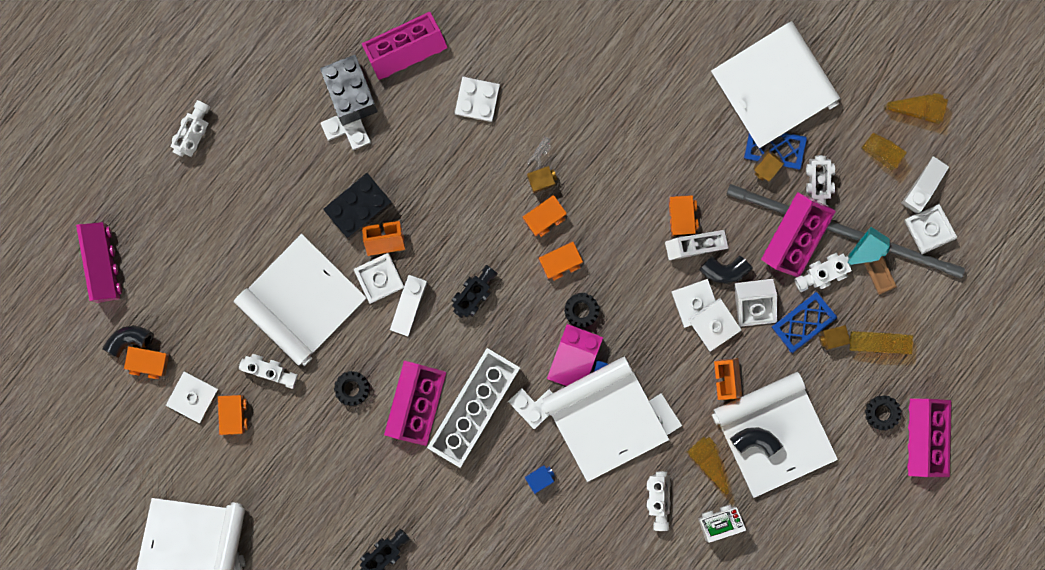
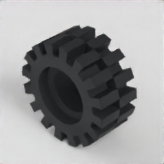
M577 293L567 300L564 309L565 317L575 327H588L596 321L599 315V305L593 296L587 293ZM578 303H585L589 307V314L584 318L576 316L574 308Z
M354 371L343 373L334 384L336 398L348 406H356L363 403L370 392V385L366 377ZM349 381H355L359 385V392L355 396H349L345 392V385Z
M884 395L877 396L867 403L865 418L873 428L888 430L894 428L899 423L902 410L899 408L900 404L894 398ZM881 405H885L890 409V416L884 421L876 416V410Z

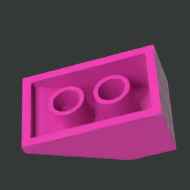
M567 324L547 379L568 386L589 375L603 337Z

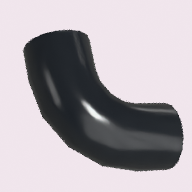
M740 255L728 265L719 263L711 256L699 270L714 282L729 284L738 282L753 267Z
M134 325L122 327L113 332L102 350L119 358L123 350L132 344L142 349H147L153 341L154 334L145 328Z
M759 427L746 428L729 438L740 454L748 448L756 446L761 448L769 458L784 447L779 439L770 431Z

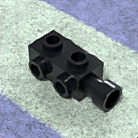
M488 265L484 266L479 277L474 276L471 278L469 276L463 284L465 287L463 292H457L452 298V307L455 308L453 312L460 318H463V316L468 318L470 315L473 317L479 310L477 306L481 300L485 301L491 294L489 291L491 287L488 283L491 279L494 280L498 273ZM475 286H479L481 288V291L479 293L474 292ZM464 301L469 302L468 308L462 307Z
M400 528L392 539L389 537L385 540L381 538L374 545L376 549L371 554L367 551L360 558L362 561L360 570H386L385 566L389 563L393 565L400 558L398 554L401 550L399 548L403 544H407L411 540L410 537ZM386 547L391 548V554H386L384 549ZM371 561L377 562L376 568L371 567Z

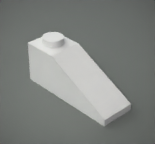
M933 156L901 204L916 214L920 213L933 195L949 166Z
M724 230L679 237L665 242L669 260L728 249Z
M408 275L390 328L391 331L409 336L428 284L427 281Z

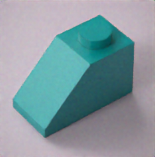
M870 227L849 253L848 263L852 265L878 261L881 256H886L891 248L890 239Z

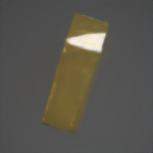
M851 331L850 351L909 355L912 354L913 335Z

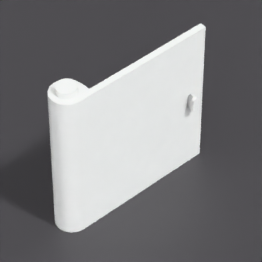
M793 21L785 24L711 70L758 148L763 147L822 109L828 107L831 110L839 105L838 100L841 99Z
M300 234L249 288L243 290L235 298L234 303L298 366H306L312 360L311 355L367 297L303 234Z
M625 356L542 399L541 407L544 413H549L553 417L587 482L669 440Z
M798 372L713 410L712 418L716 425H720L753 498L838 460ZM759 427L770 431L779 439L784 447L769 458L761 448L756 446L750 447L740 454L729 438L746 428Z
M152 498L136 570H234L245 508L242 507V504L234 502L231 505H227L226 508Z

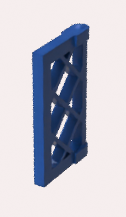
M749 133L744 159L758 161L762 156L751 154L752 148L757 146V144L753 145L754 140ZM784 133L779 137L785 140L775 146L773 141L770 142L774 147L770 151L776 150L783 160V167L801 169L807 137ZM788 140L800 141L799 147L794 150ZM787 142L792 152L783 157L777 147ZM758 148L763 155V150L761 148ZM794 153L797 157L796 163L787 162L785 158Z
M815 292L771 328L793 354L830 323L835 321L837 316L821 296ZM816 300L819 304V309H809L807 306ZM801 310H805L804 321L792 320L793 316ZM807 311L818 312L817 323L806 322ZM820 312L826 313L829 316V319L822 324L819 323ZM786 322H790L789 333H783L780 329ZM792 322L803 324L802 335L791 334ZM805 324L817 325L816 329L810 334L804 335ZM790 336L802 337L801 341L794 346L790 342Z

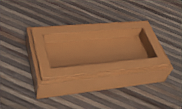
M883 256L878 261L864 263L878 295L897 287Z

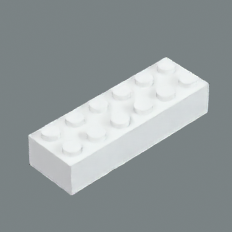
M487 348L427 448L461 468L520 370V367Z

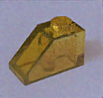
M872 133L861 147V149L891 171L898 166L907 154V152L892 141L875 133Z

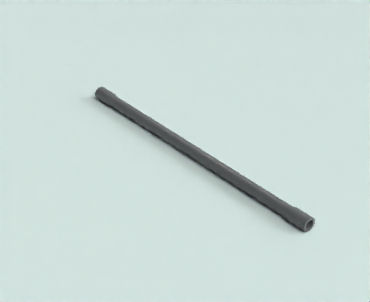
M732 184L729 185L726 195L749 201L782 214H786L790 207ZM830 221L826 228L829 231L860 241L865 234ZM890 242L891 248L889 252L941 270L960 279L964 275V267L941 261Z

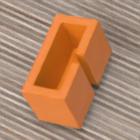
M553 195L524 215L522 219L535 237L538 235L543 237L550 232V226L554 224L558 226L566 220L564 217L567 213Z
M693 195L669 197L671 237L695 235V231L699 229L698 219H694V211H697V201L693 200Z
M400 221L383 223L385 235H382L379 224L362 227L363 242L367 256L405 250L404 234Z
M574 242L538 258L547 279L552 278L553 281L563 277L562 273L570 270V273L580 269V265L583 264Z
M128 346L124 369L129 370V374L140 376L142 372L147 373L148 378L159 379L160 376L165 377L169 354Z
M739 359L714 361L716 379L722 377L725 379L716 382L718 400L742 397Z
M244 395L218 396L219 435L245 434V430H248V419L244 418V411L247 410V399H244Z

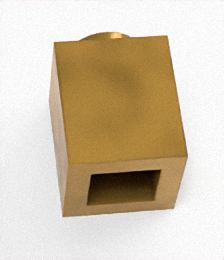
M767 149L753 166L754 171H756L754 174L762 181L766 179L770 182L783 166V160Z
M549 166L527 174L533 194L555 186L554 181L557 180L554 169L550 170Z
M846 325L821 331V336H819L821 346H825L826 350L851 344Z

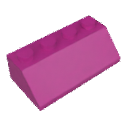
M431 12L425 13L361 43L378 80L387 78L399 70H404L408 66L421 62L425 58L448 48Z
M797 192L761 260L778 271L795 277L801 276L836 211L809 196Z
M103 222L76 225L89 301L101 303L120 299L119 294H122L120 283H117L116 278L119 272L117 264H114L113 261L115 250L114 246L110 245L109 238H112L110 226L107 227V224Z
M408 361L403 362L384 433L385 436L427 446L446 375L445 371Z
M910 399L908 476L950 477L951 400Z

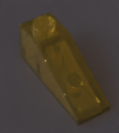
M933 93L932 95L887 102L884 105V109L940 124L943 121L948 99H944V96L941 94Z
M702 436L686 453L715 485L727 495L729 490L718 452L714 448L716 444L710 437L706 439Z

